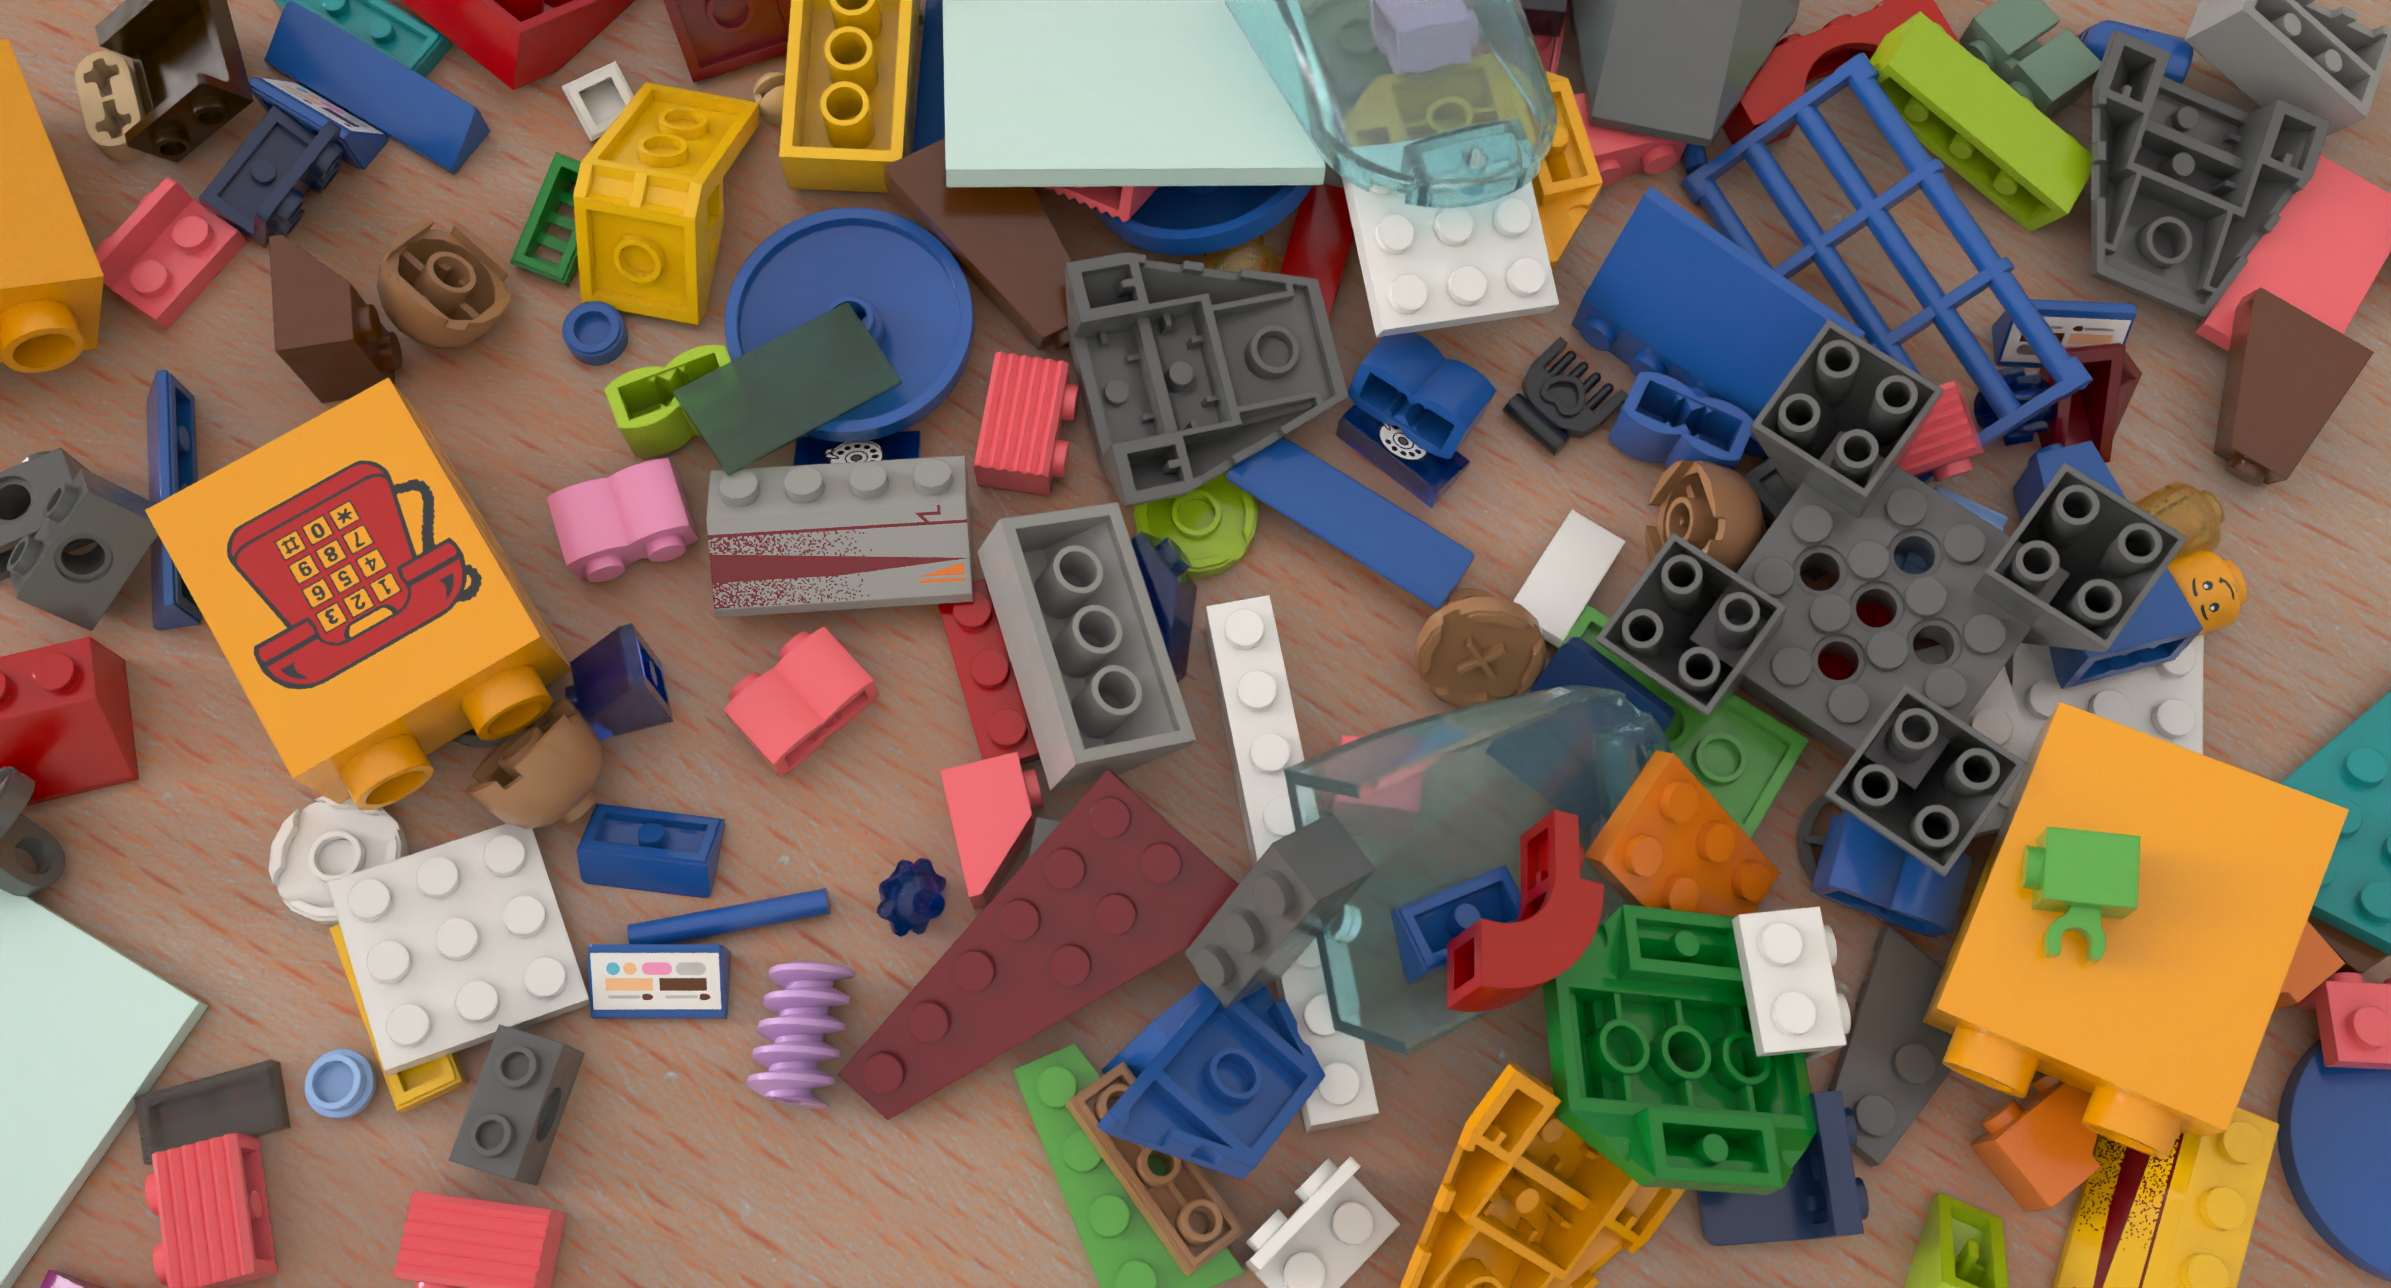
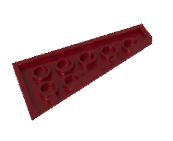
M1107 769L837 1075L885 1119L889 1120L1188 948L1238 887L1239 883L1111 769Z

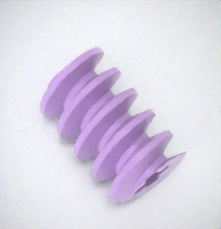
M791 961L790 963L770 967L768 979L784 990L764 994L763 1006L779 1017L759 1021L757 1032L774 1044L756 1047L753 1049L752 1060L769 1071L749 1075L746 1087L770 1101L805 1108H830L829 1104L813 1096V1090L834 1085L835 1077L819 1069L818 1064L819 1061L839 1058L840 1050L824 1042L823 1038L824 1034L845 1030L846 1023L829 1015L828 1012L830 1007L850 1003L851 997L833 988L834 981L854 978L855 971L843 966L816 961Z

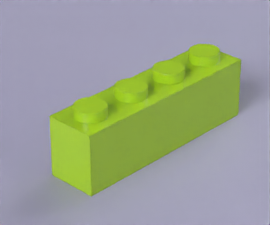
M1921 11L1885 35L1870 62L1880 74L1877 79L1878 83L1921 144L2029 232L2069 214L2092 173V154L2081 146L2075 137L2063 131L2039 111L2029 99L2021 96L1991 71L1985 62L1973 56L1949 36L1939 24L1931 21Z

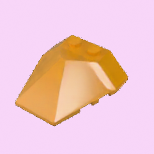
M1517 1061L1509 1063L1465 1123L1400 1288H1594L1599 1284V1281L1593 1274L1623 1248L1632 1255L1648 1242L1682 1196L1685 1189L1643 1187L1600 1152L1588 1146L1580 1136L1556 1118L1555 1109L1562 1100L1554 1094L1551 1084Z

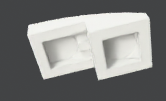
M1571 510L1513 601L1521 604L1537 618L1544 640L1557 648L1561 646L1626 542L1574 510Z

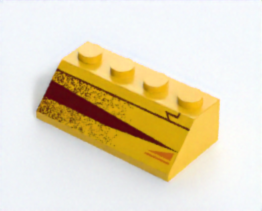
M2237 1107L2227 1132L2198 1138L2178 1132L2168 1159L2142 1153L2098 1134L2092 1155L2102 1167L2081 1184L2052 1288H2237L2280 1124Z

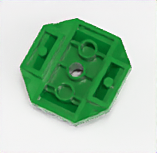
M1622 904L1598 924L1593 939L1582 956L1566 971L1543 985L1553 1092L1562 1100L1555 1109L1556 1118L1580 1136L1588 1146L1600 1152L1643 1187L1770 1195L1784 1188L1793 1173V1166L1803 1155L1817 1132L1809 1095L1811 1094L1805 1052L1757 1057L1732 925V919L1735 917Z

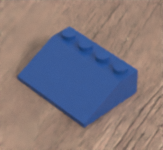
M1652 186L1641 198L1586 291L1571 325L1579 330L1582 338L1589 345L1601 351H1608L1626 363L1636 377L1639 372H1656L1670 376L1691 389L1697 398L1710 397L1727 401L1745 411L1754 421L1828 319L1860 339L1866 333ZM1751 433L1743 453L1750 456H1758L1764 461L1767 460L1769 457L1754 434Z

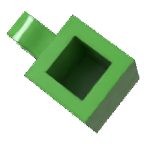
M2046 827L2036 839V846H2025L2021 867L2022 888L2033 889L2032 909L2065 913L2064 916L2056 919L2044 933L2043 950L2047 958H2057L2060 955L2062 947L2061 937L2063 933L2069 931L2079 933L2085 939L2087 944L2086 962L2096 963L2102 958L2106 948V938L2101 926V917L2124 919L2137 909L2141 836Z

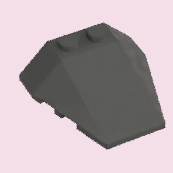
M1571 0L1573 10L1571 22L1573 33L1577 35L1580 49L1579 67L1589 123L1710 147L1743 98L1746 88L1758 70L1761 71L1769 60L1771 52L1781 36L1787 33L1794 23L1800 0Z
M2117 30L2110 36L2092 89L2090 276L2193 319L2201 320L2206 318L2249 261L2246 257L2260 238L2270 233L2281 219L2278 215L2296 192L2303 190L2312 178L2331 121L2280 99H2276L2248 113L2164 77L2171 53Z
M1130 252L1067 262L1064 266L1069 346L1098 462L1124 508L1185 496L1349 397L1318 279L1243 268L1240 272L1205 268L1204 263L1184 260L1182 264L1146 259L1145 254Z

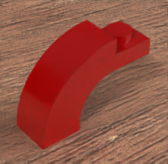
M1554 809L1520 835L1521 900L1516 922L1501 923L1481 918L1447 943V1009L1462 1012H1482L1509 1006L1527 997L1570 968L1590 945L1601 918L1604 884L1580 878L1584 851L1579 843L1578 815Z

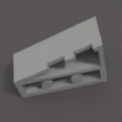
M2200 0L2185 41L2261 107L2276 99H2280L2330 120L2331 123L2326 136L2367 118L2391 50V28L2382 25L2372 30L2356 22L2357 12L2345 6L2332 11L2315 3V0Z

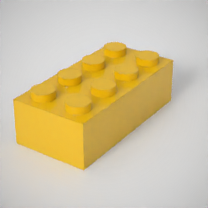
M791 0L779 158L789 189L889 193L885 186V166L911 154L920 0Z

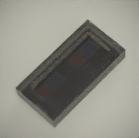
M272 1059L134 1097L145 1165L153 1166L152 1154L155 1152L167 1151L170 1148L194 1144L213 1137H221L230 1133L260 1137L291 1128L281 1064L279 1061Z

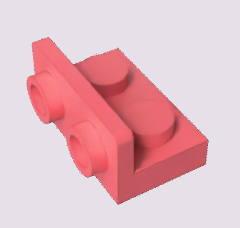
M167 177L154 191L142 198L138 208L111 236L105 238L99 244L95 255L104 275L103 285L113 295L166 331L248 241L239 230L194 201L178 182Z

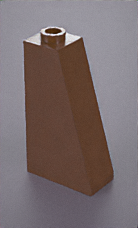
M945 138L885 166V186L890 195L921 227L932 233L946 246L958 262L961 270L1038 351L1052 344L1055 345L1057 351L1070 347L1064 266L1067 262L1072 261L1033 187H946Z

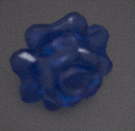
M919 858L914 864L909 860L902 859L898 862L895 871L890 874L889 878L882 881L879 885L881 902L877 907L878 916L889 921L893 934L900 937L907 935L909 931L918 935L923 934L930 920L937 918L944 910L945 900L941 893L946 888V878L936 874L932 862L927 858Z

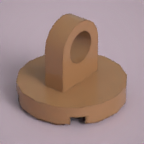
M1461 588L1449 595L1445 607L1428 618L1417 636L1415 655L1417 670L1421 679L1423 678L1429 684L1430 692L1441 701L1462 708H1490L1503 704L1502 697L1509 696L1516 691L1519 697L1531 689L1544 671L1547 651L1537 618L1521 604L1496 597L1487 591L1477 588Z

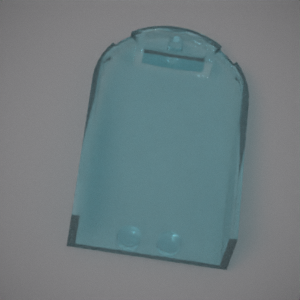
M1225 0V5L1317 152L1335 172L1367 192L1375 184L1406 194L1405 204L1422 207L1455 208L1483 204L1507 196L1529 183L1540 172L1542 161L1549 150L1552 149L1557 125V108L1536 42L1520 0Z
M1566 685L1430 715L1372 733L1285 768L1284 773L1295 830L1297 831L1332 812L1376 868L1372 875L1316 937L1334 1030L1409 1056L1493 1011L1462 1012L1447 1009V970L1409 986L1403 973L1391 912L1399 907L1503 865L1507 866L1521 893L1520 835L1554 809L1578 815L1579 843L1582 845L1585 855L1656 750L1672 753L1663 730L1651 713L1639 711L1630 701L1625 699L1626 694L1617 690L1589 685ZM1584 858L1580 878L1604 884V901L1600 923L1620 905L1629 904Z

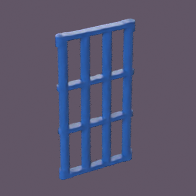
M1860 53L1834 70L1835 72L1709 163L1703 164L1681 182V185L1695 206L1701 205L1719 233L1772 268L1715 182L1717 178L1745 159L1804 246L1794 255L1775 268H1772L1773 270L1789 279L1814 262L1857 327L1866 332L1864 337L1867 342L1918 374L1920 372L1901 344L1934 323L1999 418L1997 422L1978 433L1984 449L2060 400H2065L2077 391L2085 389L2093 381V378L2077 356L2070 357L2011 273L2015 268L2008 257L2001 258L1942 174L1945 171V167L1939 158L1932 160L1878 83L1877 79L1880 74L1866 54ZM1848 85L1910 173V175L1879 196H1877L1817 108ZM1794 123H1797L1856 209L1855 213L1826 233L1765 145ZM1919 189L1922 190L1979 272L1947 295L1943 292L1888 212ZM1865 226L1869 228L1924 309L1892 331L1835 248ZM1988 287L2056 383L2023 405L2016 398L1956 310V308ZM1932 472L1916 477L1925 484L1935 480Z

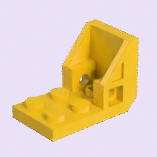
M649 82L643 84L580 164L573 200L581 304L599 301L607 303L619 311L694 325L700 324L707 312L724 223L723 177L760 125L759 103Z

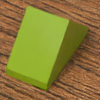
M1938 1191L1931 1202L1904 1288H2009L2003 1219Z

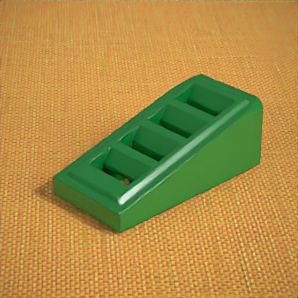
M555 152L510 263L569 287L578 270L575 220L559 214L558 211L562 204L574 208L573 194L569 193L573 184H576L581 161ZM553 224L571 231L572 234L569 241L567 242L546 234L550 225ZM541 244L563 253L560 263L557 264L535 255L539 245Z

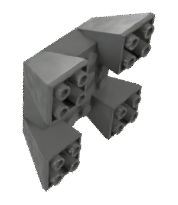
M1828 319L1750 428L1793 494L1787 505L1737 573L1673 532L1596 637L1595 642L1707 718L1742 689L1847 759L1848 763L1824 797L1942 877H1945L2027 763L1964 722L2020 643L2106 652L2189 537L2065 462L2012 536L1999 530L1900 468L1901 463L1939 401L1944 389ZM1905 551L1914 552L1924 559L1927 571L1921 574L1906 573L1897 566L1894 555ZM1808 568H1822L1832 575L1835 585L1824 591L1813 590L1803 583L1800 574ZM1864 603L1879 604L1888 612L1890 623L1883 627L1868 626L1859 619L1856 607ZM1923 638L1937 641L1945 651L1946 661L1941 664L1923 662L1915 654L1913 642ZM1828 654L1841 655L1851 664L1853 675L1844 680L1830 679L1821 672L1818 660Z

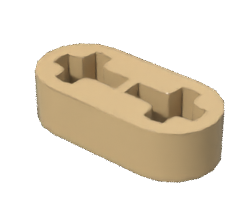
M99 51L86 56L78 64L75 71V84L86 130L91 140L110 159L120 162L133 161L145 153L128 147L125 139V133L146 116L136 73L126 60L115 52ZM114 75L110 78L113 94L107 96L101 88L106 86V78ZM122 117L127 123L122 127L123 135L113 138L118 135L119 131L116 118Z

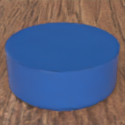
M591 301L578 305L566 316L562 326L563 339L571 354L578 361L587 365L599 366L608 364L617 359L627 346L628 330L621 315L614 307L604 302Z

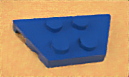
M1264 986L1225 1009L1212 991L1096 1126L1104 1133L1244 1180L1258 1165L1326 1075L1311 1047L1301 1039L1297 1029V1021L1285 999L1275 1002L1267 986Z

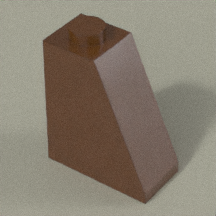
M2262 287L2244 296L2235 310L2213 453L2228 461L2225 469L2230 474L2250 485L2260 486L2262 482L2269 485L2287 480L2363 370L2374 351Z

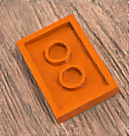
M1659 750L1653 753L1584 855V858L1629 905L1731 917L1755 913L1780 874L1779 870L1674 753Z

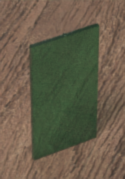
M846 302L673 391V395L727 476H730L902 384V380L878 347V341L872 338L849 302Z

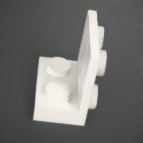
M1351 1156L1339 1167L1328 1158L1294 1192L1303 1201V1204L1289 1218L1278 1209L1245 1242L1255 1253L1244 1264L1266 1288H1340L1400 1226V1223L1353 1176L1361 1166Z

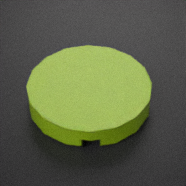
M1227 470L1185 496L1137 505L1134 512V523L1139 544L1154 564L1172 575L1193 579L1221 575L1241 562L1254 542L1258 520V508L1255 497L1229 482L1226 478L1229 471Z

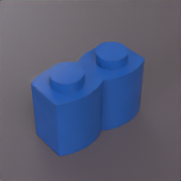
M1411 332L1384 336L1360 364L1347 392L1352 402L1370 417L1385 424L1399 426L1405 436L1421 449L1435 456L1451 459L1481 420L1496 393V389L1476 369L1460 361L1444 358L1440 351L1426 338Z
M1639 372L1610 431L1608 439L1624 454L1643 462L1664 463L1669 468L1676 461L1702 460L1726 466L1733 470L1740 461L1752 431L1750 428L1754 420L1745 411L1727 401L1710 397L1697 398L1691 389L1670 376L1656 372Z
M1845 812L1832 817L1830 820L1810 891L1839 905L1871 914L1884 922L1904 930L1931 938L1953 933L1973 858L1962 853L1948 874L1942 877L1857 818Z

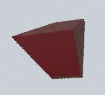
M2112 343L2065 348L2071 358L2074 356L2079 358L2093 378V381L2085 389L2077 391L2065 400H2060L2034 417L2041 448L2057 443L2063 444L2066 447L2092 441L2105 463L2110 462L2113 437L2142 375V372L2126 352L2124 345ZM2044 366L2026 384L2029 400L2056 384Z

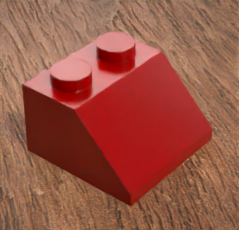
M91 637L0 657V769L8 766L14 767L35 781L34 792L26 806L139 780L125 659Z

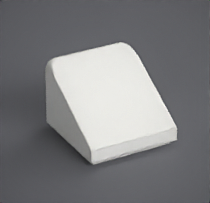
M616 61L562 86V91L590 141L600 138L634 97Z

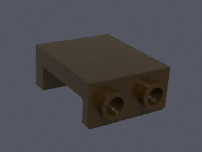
M125 0L95 26L100 47L130 57L133 61L146 116L125 133L126 143L130 148L178 163L254 101L227 0Z

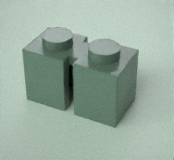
M1999 0L1973 17L1959 40L1961 46L1977 59L1985 62L1991 71L2021 96L2029 99L2049 119L2083 95L2096 78L2101 65V61L2069 28L2043 46L2037 41L2038 38L2056 27L2060 21L2056 14L2042 0Z

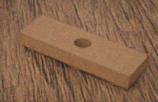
M1123 1061L1069 1099L1065 1106L1187 1277L1245 1233V1230L1197 1164L1106 1134L1096 1126L1136 1080ZM1148 1157H1157L1163 1162L1165 1166L1164 1176H1158L1151 1172L1148 1167Z

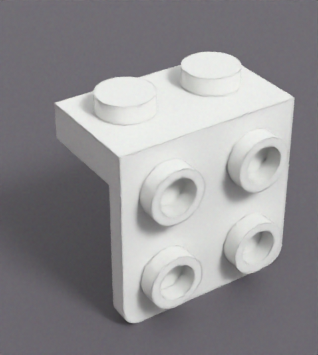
M1820 906L1740 914L1732 919L1757 1057L1805 1052L1806 1062H1811L1847 1045L1845 1035L1849 1033L1851 1027L1850 1010L1845 996L1836 991L1832 966L1837 961V945L1831 927L1823 925Z

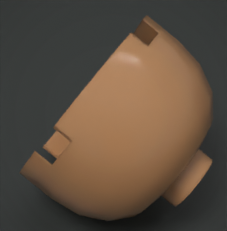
M421 221L403 228L392 241L382 258L377 289L384 312L399 331L416 342L435 348H456L467 345L482 338L490 331L510 303L511 291L507 294V288L504 283L509 275L504 262L486 242L468 230L454 226L451 232L448 233L439 229H430L434 222Z
M1702 460L1676 461L1661 475L1652 492L1649 505L1659 506V511L1657 515V528L1646 525L1645 541L1650 563L1674 532L1737 573L1765 535V520L1756 491L1746 478L1729 467Z
M559 699L553 702L546 713L542 715L547 721L538 727L535 726L530 729L525 727L506 736L473 773L472 777L479 784L467 786L466 791L485 810L502 822L524 829L543 828L553 824L560 818L569 824L585 814L596 801L597 795L591 789L601 776L603 750L599 736L594 728L569 700Z

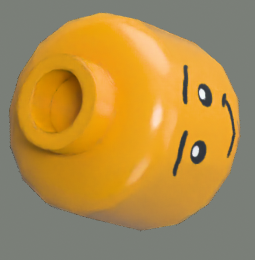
M2199 550L2174 558L2167 568L2203 627L2197 636L2230 626L2236 621L2241 612V605L2247 599L2246 583L2237 565L2231 560L2222 559L2218 554L2207 550Z

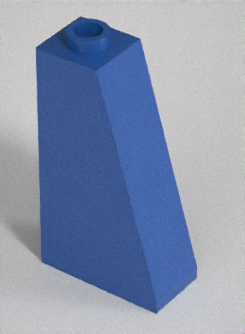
M2092 441L2066 447L2059 443L2052 444L2040 449L2030 457L2029 465L2013 487L2020 523L2064 462L2126 499ZM2166 568L2106 652L2049 646L2056 679L2060 687L2066 689L2173 661L2202 631L2203 627L2170 571Z

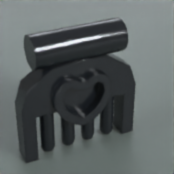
M1561 336L1531 364L1521 385L1524 396L1517 393L1503 409L1505 414L1553 456L1557 455L1570 440L1569 436L1582 438L1596 431L1624 403L1628 395L1621 389L1597 413L1593 412L1613 392L1614 387L1611 383H1606L1584 404L1585 395L1601 380V375L1595 372L1582 383L1579 378L1588 370L1587 362L1579 363L1568 375H1560L1576 359L1574 351H1568L1550 370L1546 371L1545 368L1567 346V342Z

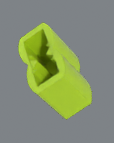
M704 345L690 349L675 357L666 367L652 366L629 371L613 380L604 389L618 428L635 457L649 458L668 454L685 445L694 435L712 436L728 432L744 423L753 414L725 345Z

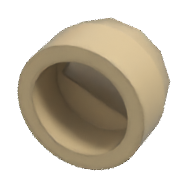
M772 71L765 73L757 79L753 89V100L759 103L760 117L764 121L775 125L782 124L785 73Z

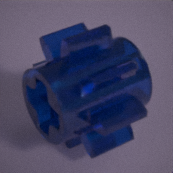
M2023 366L1998 370L2021 405L2051 387L2042 379L2040 373L2026 375ZM1978 391L1974 400V415L1978 425L1984 430L1997 422L1999 418L1981 392ZM2055 404L2003 436L2005 445L2033 441L2034 432L2047 430V422L2053 417Z

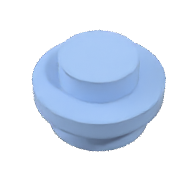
M348 1049L333 1050L318 1058L309 1069L305 1079V1096L309 1105L320 1115L333 1119L352 1117L361 1112L370 1103L376 1090L377 1076L372 1063L364 1055Z

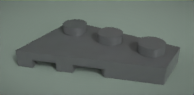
M1889 924L1879 930L1873 949L1876 951L1867 981L1862 983L1855 1004L1858 1009L1850 1030L1847 1045L1841 1047L1828 1091H1842L1844 1107H1849L1852 1110L1857 1126V1144L1851 1150L1871 1167L1878 1166L1883 1162L1951 1072V1069L1943 1065L1942 1061L1953 1035L1922 1022L1943 968Z

